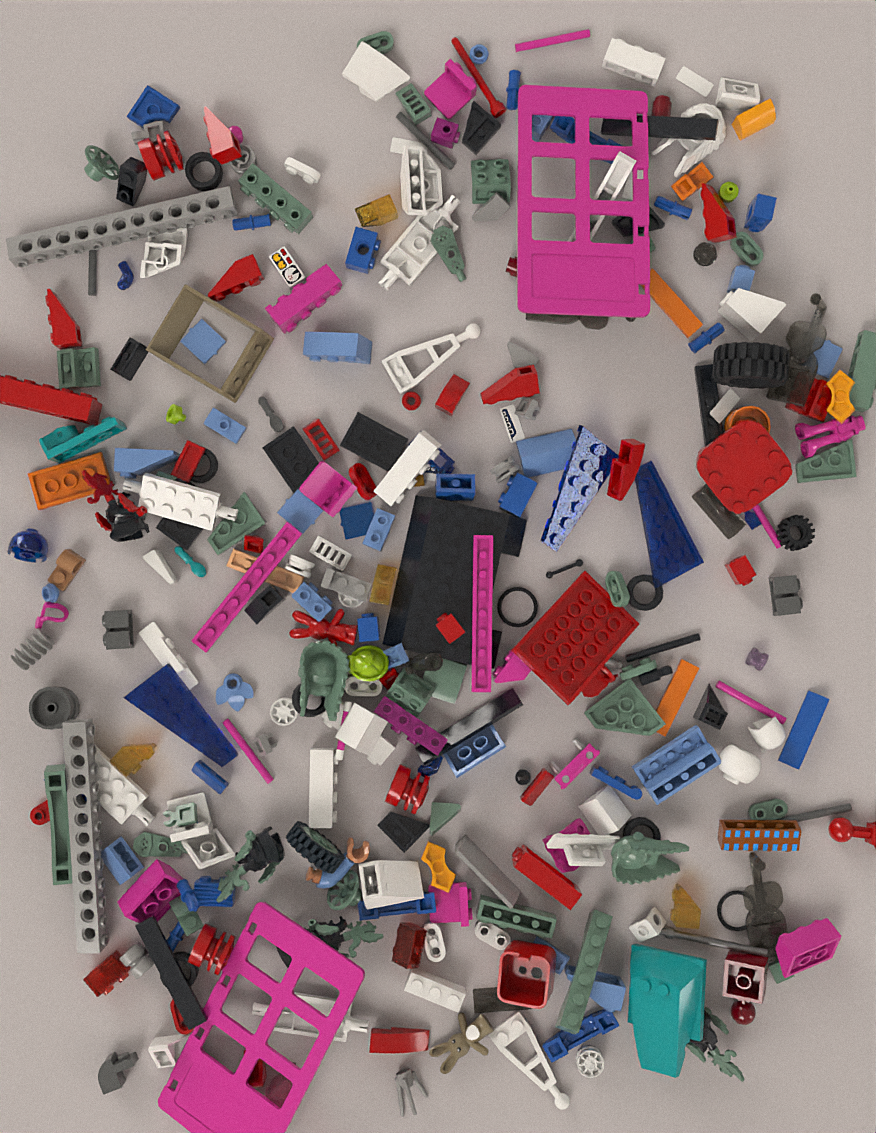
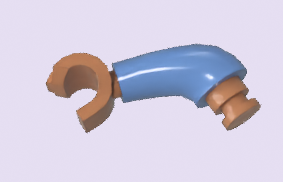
M349 837L346 845L347 852L344 853L345 859L333 874L317 868L313 870V867H309L305 880L309 881L311 879L313 883H316L317 888L322 889L336 885L347 874L354 863L364 862L368 858L370 852L369 841H364L360 848L354 849L353 838Z

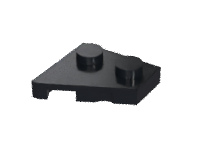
M649 206V231L664 228L665 223ZM617 216L612 220V225L623 237L633 235L632 217ZM638 227V234L644 233V227Z

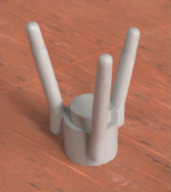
M410 1068L398 1071L395 1078L401 1117L404 1116L402 1088L406 1090L413 1115L417 1114L410 1087L414 1085L413 1081L424 1097L428 1098V1094L418 1080L415 1071L411 1072Z

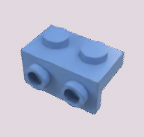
M303 582L292 594V598L317 621H321L334 609L331 605L333 602L326 595L322 597L317 592L319 589L312 582L309 584Z

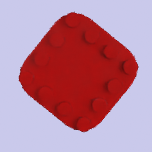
M741 419L735 422L731 428L706 447H702L696 458V469L702 479L728 510L736 514H741L754 508L781 488L793 473L791 463L782 449L758 421L751 419Z

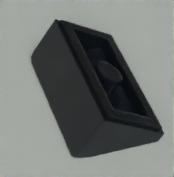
M129 337L110 370L131 381L148 354V351H146L147 347Z

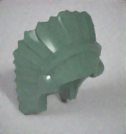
M328 640L311 642L308 646H305L301 654L298 676L301 678V717L305 715L308 697L312 694L325 697L324 707L329 721L337 720V713L340 711L341 698L344 695V688L346 686L345 681L348 678L347 673L350 671L348 666L350 660L347 659V653L343 652L342 647L336 646L335 643H331Z
M640 832L624 836L611 850L613 859L612 875L616 878L617 882L621 881L622 884L629 883L630 885H633L635 882L641 884L643 881L649 883L651 880L656 881L658 877L663 879L665 875L671 876L672 873L676 874L681 871L679 865L661 854L689 851V846L680 842L647 838Z

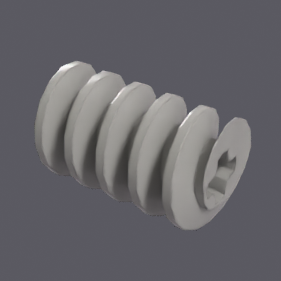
M39 628L37 629L38 636L34 633L31 634L33 641L28 638L25 639L27 646L21 643L19 645L21 651L15 648L13 650L15 656L11 655L12 660L23 670L27 671L29 665H34L35 660L41 659V655H45L47 650H51L53 645H55L51 637Z

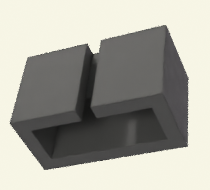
M789 575L768 578L773 616L801 613L803 602L801 597L799 598L798 590H800L801 586L797 576Z
M132 610L104 611L102 625L106 628V632L103 635V644L106 646V650L134 648Z

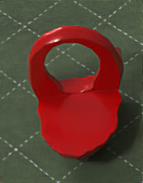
M604 665L581 691L583 696L591 698L598 696L607 687L608 683L616 680L618 674L613 675Z

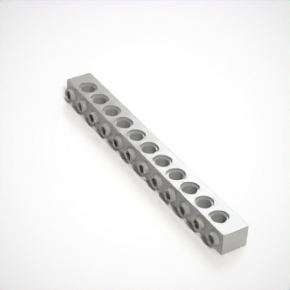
M230 186L6 238L8 257L16 268H22L34 263H44L55 258L62 259L72 254H82L89 250H100L102 247L110 245L117 246L127 241H137L148 236L155 237L166 232L172 233L179 228H193L204 223L210 224L221 219L227 220L238 216L234 195Z
M93 718L69 719L62 724L77 953H100L108 945V935L106 934L107 916L104 911L106 897L103 895L105 879L102 877L104 861L101 858L103 842L100 839L101 821L98 814L100 802L97 798L99 783L96 782V774L98 772V765L95 763L97 746L94 743L96 729L93 724ZM78 736L82 737L83 744L79 742ZM79 755L84 758L85 763L80 761ZM80 775H83L86 778V782H83L81 780ZM82 794L87 797V801L82 799ZM83 813L88 816V820L84 819ZM84 832L89 835L90 839H87L84 836ZM85 852H88L91 858H88ZM86 871H89L92 877L88 876ZM88 890L93 893V896L88 893ZM89 909L94 912V915L89 912Z

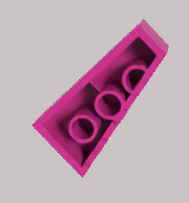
M325 264L308 276L305 284H297L293 287L289 296L283 294L277 299L278 302L275 306L272 307L270 304L265 309L284 334L287 331L290 333L297 327L299 321H304L311 316V311L316 307H322L327 302L326 299L329 296H335L340 292L341 280Z

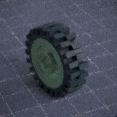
M297 821L286 835L287 842L290 843L291 847L295 848L297 853H301V856L307 858L308 862L314 863L317 868L320 867L321 870L333 874L345 859L344 854L341 853L342 851L335 844H332L330 839H326V836L321 835L318 830L309 828L306 823Z

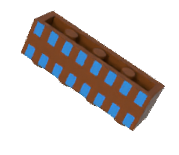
M719 820L717 839L721 850L799 851L801 829L797 820Z

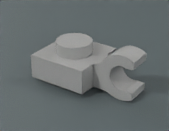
M162 121L144 124V130L131 133L135 145H138L137 142L149 137L154 145L158 144L157 134H160L163 141H166Z

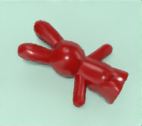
M339 609L331 622L324 618L321 621H317L306 613L295 610L292 613L293 619L309 626V628H293L290 630L289 635L294 639L312 637L322 640L328 637V641L335 643L336 646V640L354 645L357 638L358 624L339 623L345 614L343 609Z

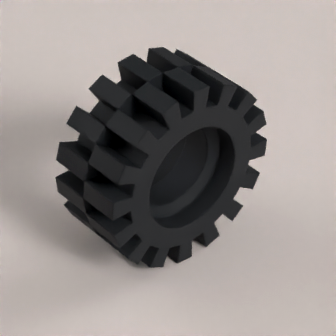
M793 515L785 518L777 526L779 530L776 531V534H780L777 540H782L779 544L781 546L786 545L784 547L786 550L797 551L806 548L813 542L811 539L815 538V535H812L815 532V528L811 529L813 523L808 524L809 519H803V515ZM792 526L799 528L801 532L799 540L792 538L790 534Z

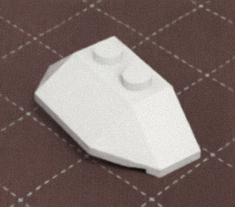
M404 145L400 173L402 209L408 215L427 216L443 204L441 169L423 147Z

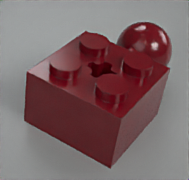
M729 950L724 964L722 996L738 999L731 1006V1016L738 1024L748 1025L753 1022L756 1016V1009L751 1002L762 1004L766 994L768 957Z

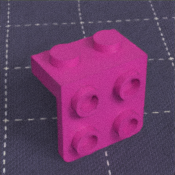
M449 59L445 63V72L424 91V95L447 119H451L476 96L477 83L471 76H467L463 72V68L458 62L454 63Z
M321 461L300 486L299 491L334 518L340 512L345 502L352 497L357 487L326 462Z
M581 818L575 819L559 832L562 834H590ZM548 835L542 839L546 850L551 854L556 867L561 873L575 871L580 867L569 866L564 849L547 848L546 844L553 835Z
M454 882L449 893L430 884L428 892L435 893L437 910L436 913H430V922H461V927L469 926V920H473L472 908H468V901L472 900L471 888L467 889V882Z

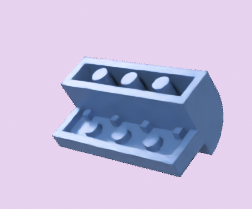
M695 725L633 765L632 768L650 797L658 805L720 765L721 759L715 749L707 742L700 728Z

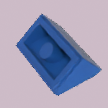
M202 760L197 761L191 769L195 775L218 794H221L229 785L225 779Z

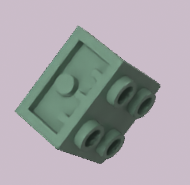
M508 159L472 160V204H484L496 192L510 203L511 182Z
M403 668L386 694V697L417 718L436 688L406 668Z

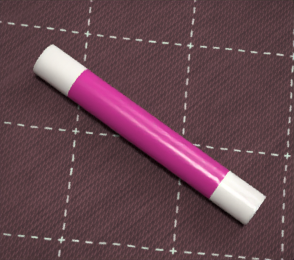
M345 701L341 725L352 707V702ZM339 739L335 759L343 760L345 743Z

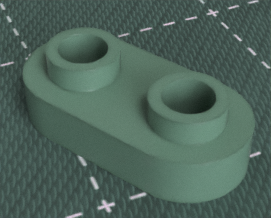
M381 31L361 38L357 43V48L363 41L381 54H385L393 49L394 39L389 32ZM382 42L388 43L386 46L381 45Z
M737 232V238L730 240L731 248L746 265L751 267L757 266L764 257L762 249L747 233ZM738 240L742 242V246L737 245ZM749 255H754L755 260H751Z
M619 571L608 572L605 584L612 604L615 607L627 606L630 595L623 575Z
M648 657L640 660V664L634 667L632 664L622 667V672L619 673L622 681L657 668L655 659L651 660Z
M778 798L754 803L748 809V815L752 820H776L783 818L788 812L787 804ZM777 806H781L780 812H776ZM762 810V815L758 817L757 812Z

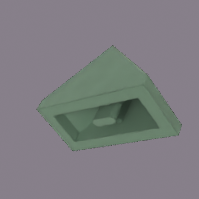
M432 802L429 834L433 836L461 812V806L452 803Z

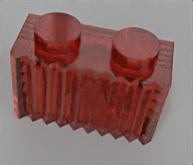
M412 922L400 923L397 929L396 943L392 950V962L405 969L419 968L427 930Z
M117 950L83 979L86 985L91 988V991L96 994V997H99L102 993L106 996L115 988L113 986L115 982L119 981L121 983L129 976L128 971L131 967H126L119 960L122 955Z

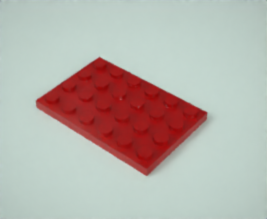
M583 571L511 651L560 699L569 705L639 626V623L623 607H615L612 604L609 593L586 571Z

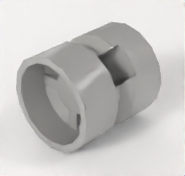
M139 941L119 958L126 967H131L130 972L136 979L154 965L150 954L144 953L145 948Z

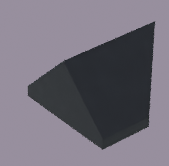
M708 684L693 718L721 730L728 713L725 712L711 685Z

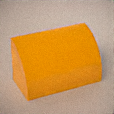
M771 98L736 116L731 125L740 141L774 124L776 113Z

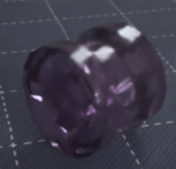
M754 647L749 652L745 664L748 666L752 665L756 670L761 671L769 655L759 652Z

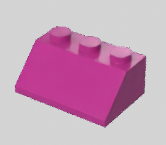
M156 859L117 903L124 916L128 919L140 923L154 915L158 922L171 908L169 902L181 895L176 885L178 881L184 878L170 865Z
M828 918L815 920L806 927L800 926L789 934L783 933L779 936L775 949L784 978L833 958L842 936Z

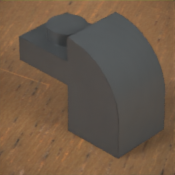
M113 1052L107 1057L98 1072V1082L103 1095L122 1088L126 1082L123 1070L136 1064L139 1059L136 1052L131 1054L126 1052L118 1057L116 1052Z

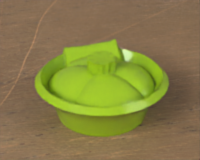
M374 645L358 647L351 655L347 656V659L350 660L348 665L350 668L349 673L362 681L378 680L388 670V656L383 653L384 650Z

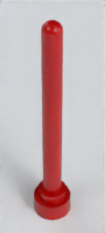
M456 37L452 38L451 42L488 100L492 116L494 118L502 116L507 110L503 102L495 99L459 39Z

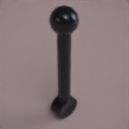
M578 559L573 564H570L553 572L548 571L546 573V577L548 579H551L553 575H556L558 573H561L576 566L581 567L583 565V561L581 559Z

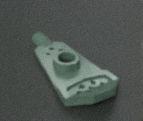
M442 225L433 231L430 242L451 274H456L461 282L467 279L463 272L465 265L452 229ZM450 250L454 252L453 258L448 256Z
M144 831L134 839L133 849L140 857H180L182 853L188 854L181 841L171 843V838ZM160 844H165L166 850L162 851Z

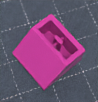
M509 650L503 658L506 660L502 666L498 665L492 672L494 676L492 679L495 683L525 680L531 669L516 654Z

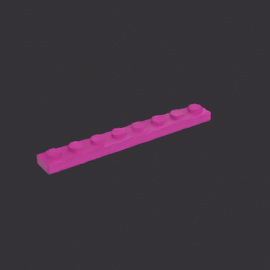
M286 522L191 641L207 653L303 533L291 523Z
M473 535L471 692H491L493 535Z

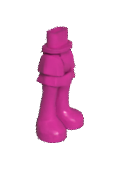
M851 415L842 424L836 419H831L818 425L810 426L805 423L795 425V433L799 440H804L823 432H830V435L807 440L800 444L802 455L805 458L814 456L817 449L835 442L840 443L842 440L846 441L853 435L859 434V431L866 429L861 415L856 417Z

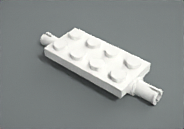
M454 195L450 196L442 208L435 209L427 216L418 215L380 260L389 270L381 281L378 282L381 287L384 286L386 291L389 290L397 278L411 286L438 254L430 242L435 229L443 225L452 229L453 233L458 230V226L450 219L451 213L461 203L457 198L456 200L454 199Z
M149 473L143 475L142 482L126 478L123 484L125 485L123 490L139 493L138 507H146L147 512L211 531L214 529L215 521L218 517L233 521L237 519L238 509L223 506L219 501L221 494Z
M97 747L95 763L98 765L96 782L99 783L97 798L100 805L121 825L131 815L135 814L148 826L155 818L143 806L144 800L149 795ZM79 755L80 761L85 763L84 758ZM80 775L81 780L83 782H86V778L83 775Z
M294 992L298 997L325 1016H329L337 1000L336 998ZM254 1002L252 1015L264 1016L269 1005ZM352 1003L333 1039L335 1041L346 1042L347 1033L350 1030L367 1033L369 1020L352 1018L350 1015ZM287 1007L284 1008L273 1030L316 1038L319 1035L318 1029Z

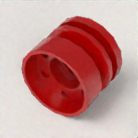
M169 130L164 132L166 141H163L160 134L156 135L158 142L156 145H154L150 137L137 142L153 181L166 176L164 167H168L172 174L176 173L173 166L174 163H176L179 171L184 170L181 151Z
M400 764L384 802L396 807L400 800H404L403 810L406 811L411 803L413 806L410 813L415 815L427 795L430 776L425 775L423 781L420 782L421 772H418L414 779L410 778L411 768Z
M205 923L191 951L188 963L200 968L203 962L207 960L209 961L207 971L210 972L213 964H216L214 974L219 976L220 972L227 965L234 949L236 936L231 934L228 941L225 942L227 932L224 931L219 939L215 938L217 928Z

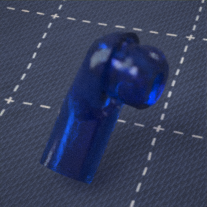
M123 261L118 264L122 272L117 282L120 290L128 289L134 279V274L128 263Z
M443 756L436 758L429 765H420L418 772H421V776L425 777V775L431 776L436 774L442 763Z

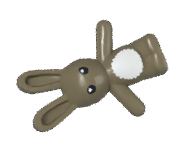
M460 1012L458 1020L461 1033L454 1034L448 1042L436 1045L429 1050L431 1057H439L450 1051L451 1054L440 1067L442 1074H448L458 1059L468 1053L470 1046L484 1056L489 1053V1050L479 1043L480 1040L494 1031L493 1026L484 1014H480L467 1026L465 1014Z

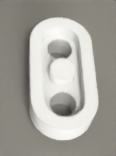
M287 157L284 163L285 170L289 174L294 176L298 174L309 184H313V182L318 183L321 177L318 171L293 158Z
M352 676L345 681L346 686L344 688L346 693L351 696L374 697L381 693L383 684L379 679L375 681H362ZM352 682L357 683V689L351 688ZM371 683L377 685L375 690L370 689Z
M480 921L475 924L474 930L477 938L498 950H504L510 943L509 933L494 923L486 924ZM487 928L488 931L487 933H482L481 929ZM504 938L503 943H498L497 940Z
M428 922L422 928L426 954L431 961L439 962L446 954L442 931L437 923ZM433 928L435 933L430 934L428 930ZM437 947L440 951L438 953H434L432 951L433 948Z

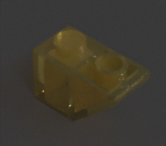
M390 194L354 209L362 227L381 226L398 218L397 210Z
M377 565L369 602L384 605L390 604L396 567Z
M155 743L127 744L112 757L110 762L126 777L130 774L135 775L142 768L140 764L143 760L146 759L148 761L154 755V748L157 745Z
M676 884L675 889L672 890L674 909L670 911V920L676 927L699 929L701 909L680 884Z

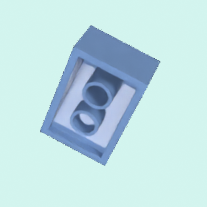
M115 448L114 471L120 473L121 477L136 479V476H143L145 473H150L177 461L180 454L174 450Z
M566 964L564 971L567 979L572 981L576 966ZM597 971L589 997L606 1011H621L626 987L620 976Z

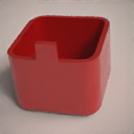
M521 940L511 941L500 956L497 984L498 998L502 1002L534 1009L544 1008L554 989L555 950L548 945ZM521 966L525 967L526 973H521L519 968ZM535 967L540 968L543 973L542 976L535 977L532 974V969Z

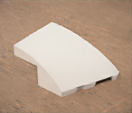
M363 41L342 73L344 78L359 86L360 93L375 102L410 80V76L400 67Z
M179 228L172 233L166 232L155 237L148 236V242L145 243L144 260L141 262L140 278L144 279L181 265L186 250L189 230Z

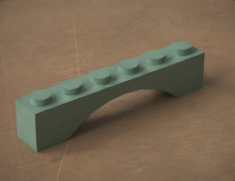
M65 764L47 765L44 771V780L50 816L53 885L73 884Z
M595 909L589 913L575 972L555 1027L571 1034L579 1033L613 918L611 915Z

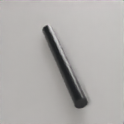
M699 633L625 655L628 663L700 641L701 638Z

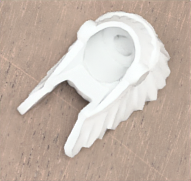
M706 103L696 104L682 112L681 117L718 119L719 124L716 141L677 139L688 152L683 156L682 161L674 172L676 178L681 173H686L694 164H698L700 160L704 159L706 155L711 154L713 150H717L719 144L724 142L727 126L721 111L716 106ZM663 138L657 144V148L651 153L653 156L665 147L671 145L676 139Z

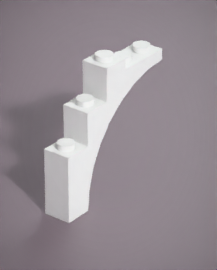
M620 151L592 200L616 201L636 160ZM590 215V241L600 228L606 215ZM575 230L568 239V242L575 241Z

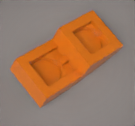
M701 162L671 187L683 202L702 188V183L707 184L714 177L703 162Z

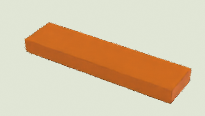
M652 268L650 270V297L682 333L689 338L703 324Z
M683 659L680 660L656 709L658 715L666 723L657 733L665 737L699 670V667Z

